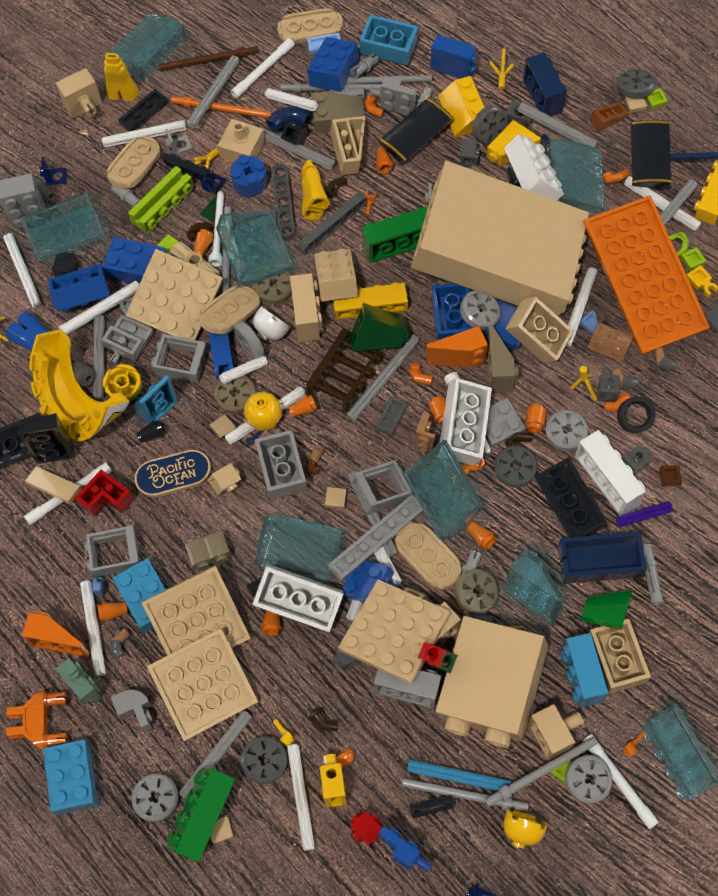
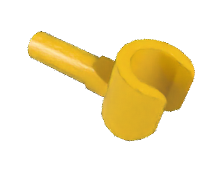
M275 719L273 723L283 734L279 740L288 747L294 741V738L290 732L283 728L278 719Z

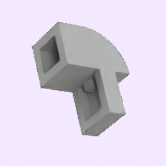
M125 690L111 696L117 715L121 720L136 714L140 727L144 732L152 728L150 722L153 719L147 709L152 707V705L143 693L136 690Z

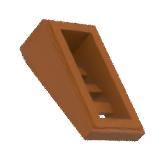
M618 102L594 110L589 121L597 131H601L628 117L629 112Z

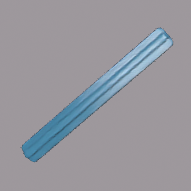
M409 760L407 767L408 772L496 791L504 785L509 786L511 784V781L414 760Z

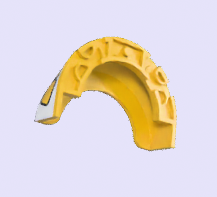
M62 329L38 334L31 351L29 370L33 371L34 381L31 382L34 397H38L42 406L39 410L43 416L57 413L69 437L74 439V441L87 440L120 416L128 406L129 400L120 392L114 393L104 402L90 398L81 389L74 376L70 359V338Z

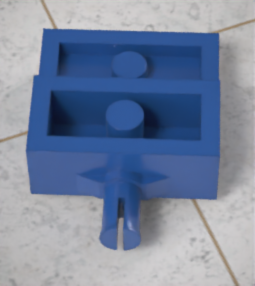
M365 561L346 577L342 588L343 598L360 601L364 604L377 580L397 588V584L390 583L394 573L388 565Z
M383 826L379 832V839L394 849L392 859L409 872L414 865H418L427 872L432 864L421 857L418 846L409 839L405 842L400 838V833L391 826L388 829Z

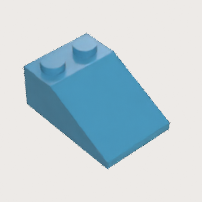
M166 375L156 384L151 385L148 392L144 396L139 397L133 405L135 413L147 424L153 420H160L178 403L170 377Z

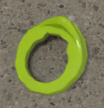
M683 232L669 236L671 241L676 238L683 241L681 250L676 252L678 257L685 253L689 247V241Z

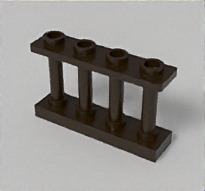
M342 328L307 382L306 394L314 396L316 391H322L342 401V411L347 412L349 407L352 408L354 406L357 394L362 393L367 378L370 379L372 377L376 364L379 365L381 363L383 355L382 349H376L374 353L369 350L354 351L370 359L365 367L341 356L343 349L346 350L348 348L352 350L349 331ZM339 362L361 374L355 381L332 370L334 363L337 364ZM325 377H331L352 388L345 395L324 385L323 381Z

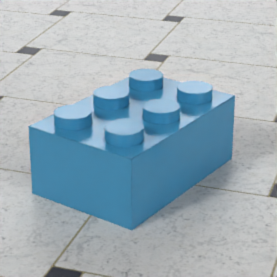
M370 15L360 38V54L370 56L372 53H375V56L377 55L379 59L408 65L418 41V26Z
M147 558L113 577L117 588L143 634L154 629L141 602L165 590Z
M591 633L566 638L562 651H560L562 662L567 665V681L572 683L573 686L571 691L573 702L578 704V708L603 703L608 695V690Z
M84 739L43 748L51 812L55 815H61L97 807L98 799L90 744Z

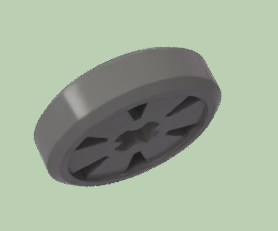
M627 70L619 75L617 89L626 97L643 98L655 90L656 79L652 73L646 70Z
M491 105L483 108L473 122L472 130L475 139L482 144L490 145L508 126L507 114L497 106Z
M509 446L498 453L495 459L494 471L499 481L504 485L514 488L523 487L534 479L537 471V460L534 454L527 448ZM513 463H517V466L521 467H519L518 470H515V468L511 466H513Z
M262 736L251 740L245 746L241 755V766L244 773L250 780L258 784H270L277 781L284 774L287 767V753L283 745L272 737ZM263 755H267L268 760H270L269 763H265V766L259 761V758H263Z

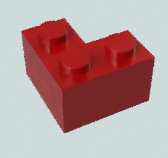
M102 469L75 497L79 506L93 517L96 516L106 503L122 514L134 500L127 488Z

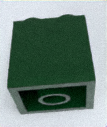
M363 303L350 334L352 350L362 351L401 347L402 342H406L409 334L405 317Z

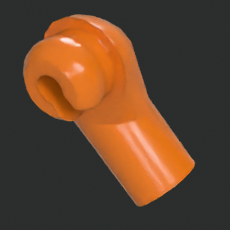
M368 95L365 100L367 112L382 118L385 110L376 106L375 96Z
M625 169L612 175L608 171L603 174L602 178L605 180V183L612 184L628 178L630 172Z
M412 363L409 373L413 380L418 383L431 385L433 376L424 375L420 369V364Z
M622 393L616 402L605 401L604 411L617 412L620 404L630 398L629 394Z
M481 459L474 466L464 463L458 471V475L461 478H466L470 471L482 469L485 465L484 459Z
M345 749L343 753L336 757L337 763H341L342 769L353 761L354 752L351 749Z

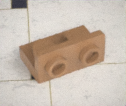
M599 323L592 335L588 348L622 362L634 337Z
M425 412L422 413L413 447H416L421 452H432L435 434L430 433L432 422L429 421L430 414Z

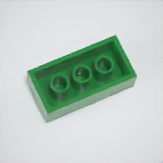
M428 206L363 226V248L369 263L415 250Z
M202 768L201 771H197L193 780L195 785L192 791L187 793L184 800L186 805L183 811H180L176 817L175 823L177 825L174 832L171 831L167 837L166 844L168 845L166 849L196 862L200 861L234 783V778L212 768Z

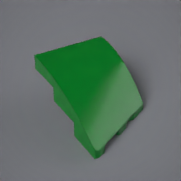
M633 589L589 595L583 609L581 621L622 630Z

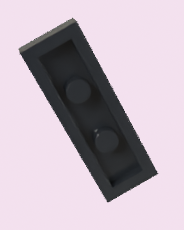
M154 89L118 119L119 124L128 132L136 130L168 102L167 98Z
M164 152L161 157L167 167L173 169L177 166L181 169L182 173H187L189 176L208 184L213 180L209 173L210 170L205 166H196L192 161L188 159L184 161L173 153L170 155Z

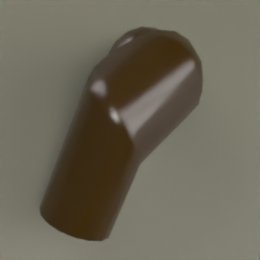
M344 176L328 183L326 193L329 197H335L339 187L347 184Z
M195 223L187 231L189 241H196L197 232H200V229L211 231V223Z
M516 432L506 439L505 445L509 447L516 446L518 442H531L532 433Z
M314 708L311 711L310 720L318 730L337 731V721L326 720L322 715V710L319 708Z

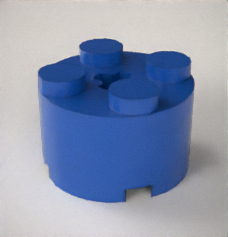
M241 155L232 164L230 174L237 194L249 198L255 194H261L266 189L267 176L263 161L253 156Z

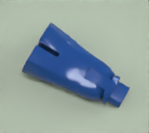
M24 311L17 319L19 324L16 322L12 323L7 329L5 336L6 339L32 351L36 335L50 331L29 311Z

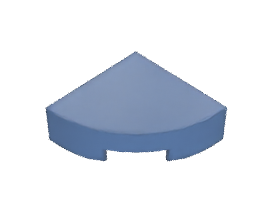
M593 310L583 317L579 323L591 335H593L598 326L597 315Z
M101 576L93 578V592L97 597L105 595L103 578Z

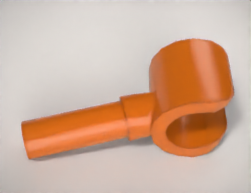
M367 190L365 198H367L365 215L369 216L371 206L376 201V192L374 191L373 196H369Z
M641 731L633 741L624 747L623 750L628 758L639 752L635 745L646 735L644 731Z

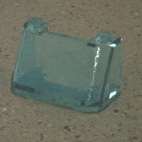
M270 513L264 516L254 563L260 564L262 568L269 564L311 573L317 577V581L328 583V581H332L334 578V573L328 568V564L340 555L346 531L294 517Z

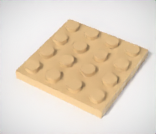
M155 249L126 316L168 335L196 340L202 328L199 322L200 311L215 299L223 277Z
M216 566L206 569L141 602L167 656L220 628L231 648L250 639Z
M377 580L338 649L342 653L412 685L424 664V661L417 658L423 642L435 644L451 613L449 610L381 580Z
M221 628L147 666L183 741L258 702Z

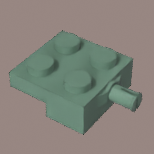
M68 658L56 668L84 704L91 699L95 703L102 699L98 694L101 689L77 661L73 663Z

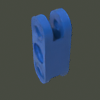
M209 332L216 379H219L222 373L234 368L229 333L216 335Z

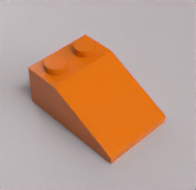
M477 326L426 344V364L462 368L481 366L486 362L488 344L480 327Z
M36 611V614L29 612L22 637L32 647L90 658L91 654L85 646L51 619L47 613Z

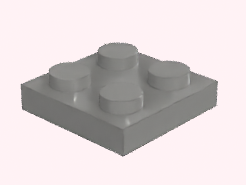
M508 398L489 407L486 438L492 448L505 442L508 437L516 432H526L525 425Z

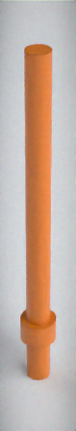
M172 96L171 103L192 108V106L197 107L200 100H194L193 97L187 96L185 98ZM213 102L208 108L268 118L272 114L269 111Z

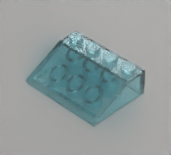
M149 13L109 53L118 54L126 65L128 72L144 82L159 67V64L163 63L187 39L185 27L172 17Z
M550 139L548 157L551 161L550 165L555 170V176L562 184L561 188L564 193L557 201L584 211H604L601 150L569 139Z
M88 193L20 218L37 262L106 236Z
M270 210L220 215L216 230L238 285L257 283L294 268Z
M443 440L403 472L438 539L453 538L465 529L483 508L481 500L447 440Z
M523 548L509 567L504 593L554 627L565 600L543 562L539 559V556L535 552L527 551Z
M677 703L672 704L645 724L643 727L644 736L648 742H652L654 745L656 757L665 764L666 774L670 780H674L678 787L676 788L677 793L682 800L685 799L689 803L708 793L718 785V772Z

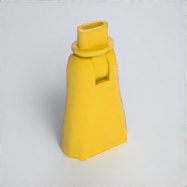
M114 53L105 54L104 73L107 96L110 100H119L122 96L124 101H134L139 95V89L129 74L122 58Z
M307 160L301 171L303 190L302 217L305 220L312 221L321 218L324 214L323 210L328 208L330 201L321 184L319 171L313 165L312 160Z

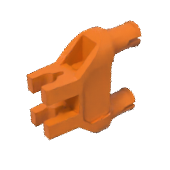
M42 690L32 696L23 706L6 708V716L10 717V719H23V726L6 728V736L9 739L28 738L42 751L43 748L68 743L66 741L68 739L66 732L48 734V708L50 705H67V692L48 693V691Z

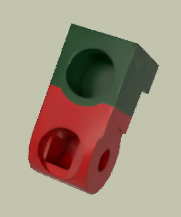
M423 642L417 658L426 662L434 669L451 674L457 655L433 644ZM445 656L449 657V662L444 667L443 659Z

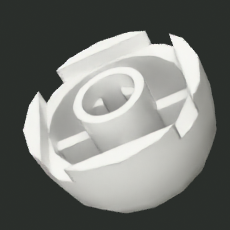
M263 307L257 310L253 319L254 328L258 331L257 336L265 341L267 338L273 341L283 338L290 328L289 325Z

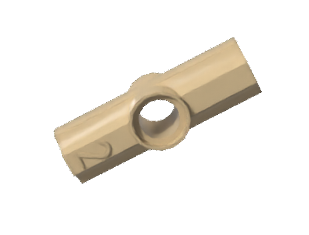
M176 242L170 251L172 256L220 276V272L206 262L200 253L194 252L182 242Z

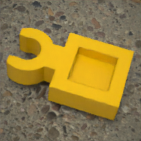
M701 265L686 274L690 284L697 291L702 288L705 297L709 298L711 296L709 289L715 293L718 291V286L715 283H710L712 277Z

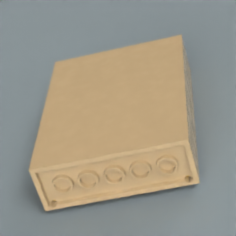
M445 160L434 184L411 268L472 290L484 291L495 298L519 306L522 299L536 296L553 313L559 316L565 312L567 304L570 305L573 300L574 294L571 292L577 282L575 274L578 273L580 268L578 261L583 254L581 247L587 237L584 234L586 227L583 221L588 218L589 212Z

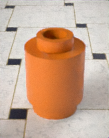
M437 396L431 400L429 408L435 421L442 426L446 398Z
M534 403L527 408L525 423L527 431L531 433L542 432L546 417V408L543 405Z

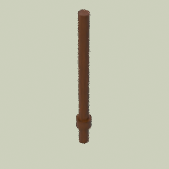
M243 46L238 47L237 50L161 63L159 68L162 71L226 59L232 55L241 58L246 57L248 54L259 53L258 46L247 48Z

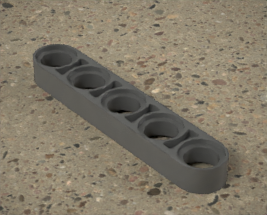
M276 164L272 168L279 236L284 241H290L295 236L288 171L284 164ZM277 170H283L284 174L276 175L275 172ZM280 184H284L286 188L284 190L277 189V186ZM281 199L288 200V203L285 205H281L278 202ZM283 214L290 215L286 220L280 218ZM284 229H290L292 231L288 235L282 233Z
M361 193L354 195L299 242L298 248L304 254L310 253L365 206L367 198Z

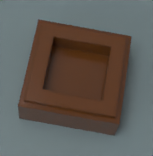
M679 465L659 467L661 487L681 486L682 479Z

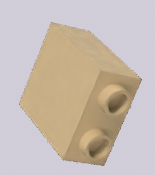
M463 616L453 654L457 655L451 674H446L435 711L442 720L446 721L444 730L463 737H468L470 728L486 732L485 742L502 748H509L511 739L523 742L549 647L545 637Z

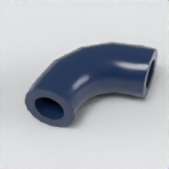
M287 106L272 113L265 120V123L274 132H279L287 121L292 120L308 126L312 120L313 112L297 106Z

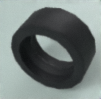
M635 396L626 399L617 409L618 424L629 433L647 431L655 421V408L644 397ZM632 404H640L646 409L647 419L640 426H633L626 420L625 412Z

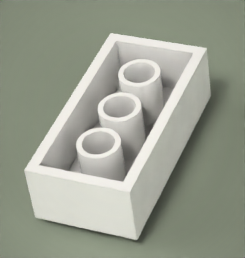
M518 134L504 149L521 187L557 201L564 195L561 188L562 184L555 176L556 172L550 165V159L544 153V147L539 143L535 144L529 137Z
M456 378L448 386L438 456L473 466L483 459L492 388Z
M598 430L579 441L575 458L618 515L626 514L640 506L646 492L645 486L640 480L635 478L631 467L625 465L621 460L620 453L612 448L608 437L604 434L602 435Z
M266 564L253 600V605L330 632L343 597V591Z

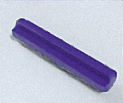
M667 501L616 517V523L618 527H623L671 513L673 507L671 502Z

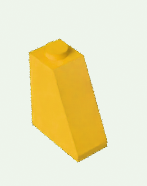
M513 120L487 147V158L492 163L502 166L510 162L504 148L518 134L529 137L535 144H540L541 138Z

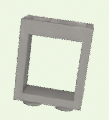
M163 334L161 340L157 343L156 357L154 356L151 362L155 375L164 377L168 375L170 378L198 383L208 353L206 342ZM169 348L195 353L189 371L163 366Z
M395 460L356 472L350 481L366 515L401 504L412 494L411 485L405 480L402 468L398 466ZM389 475L398 494L377 501L367 481Z
M133 525L86 534L87 541L84 542L85 552L89 553V560H86L88 571L92 572L94 577L120 573L141 562L137 533ZM127 538L130 561L98 567L96 544Z

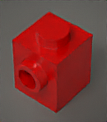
M364 811L361 814L359 812L350 821L352 823L350 828L353 831L351 836L358 843L363 841L370 847L379 838V832L382 827L379 825V818L374 813L368 814Z

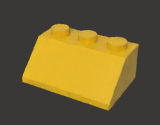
M468 76L454 80L438 95L441 106L454 117L449 125L454 138L473 133L474 119L485 108L472 77Z

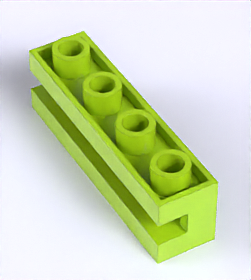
M175 166L128 212L131 223L146 234L151 229H154L157 223L166 217L169 211L174 206H177L186 194L192 191L194 187L192 177L187 173L182 175L181 169Z

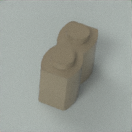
M222 531L185 544L194 570H206L209 568V565L213 563L222 564L231 557Z

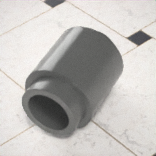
M75 362L71 365L74 376L79 384L89 386L93 383L95 372L82 362Z

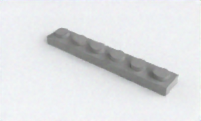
M411 494L330 562L328 568L341 581L344 580L418 517L426 507Z

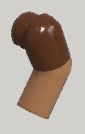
M319 446L313 447L307 465L308 473H312L314 476L320 472L317 462L323 449Z

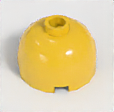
M120 364L116 366L117 368L109 369L103 379V386L109 397L117 392L122 393L129 402L138 397L141 392L142 381L134 367Z
M258 392L247 399L244 405V417L249 426L251 425L258 431H267L274 428L279 419H281L282 408L278 399L273 394Z
M507 809L503 827L506 836L513 840L512 845L524 849L525 845L533 846L543 839L548 824L543 820L541 824L535 822L536 817L514 809L511 812L510 809Z

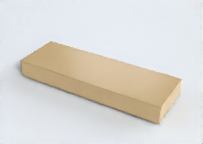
M37 466L25 480L27 485L69 504L75 500V497L82 490L79 485Z

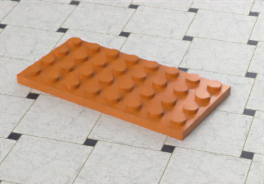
M651 195L584 219L583 223L641 355L710 328Z

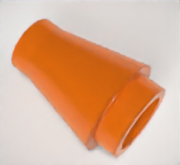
M379 148L376 151V169L381 174H387L392 170L393 163L386 149Z
M200 229V232H197L193 251L200 253L203 257V254L214 240V234L208 230Z
M306 395L288 407L292 417L313 413L314 410L318 409L312 395Z
M472 522L467 527V531L472 535L480 548L489 549L495 543L496 537L494 533L478 525L476 522Z
M102 602V604L97 605L100 621L105 620L106 622L128 614L126 602Z
M266 611L261 625L263 634L268 636L278 635L281 630L279 614Z

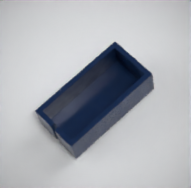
M640 532L560 538L558 544L560 563H562L563 584L643 577L647 570Z

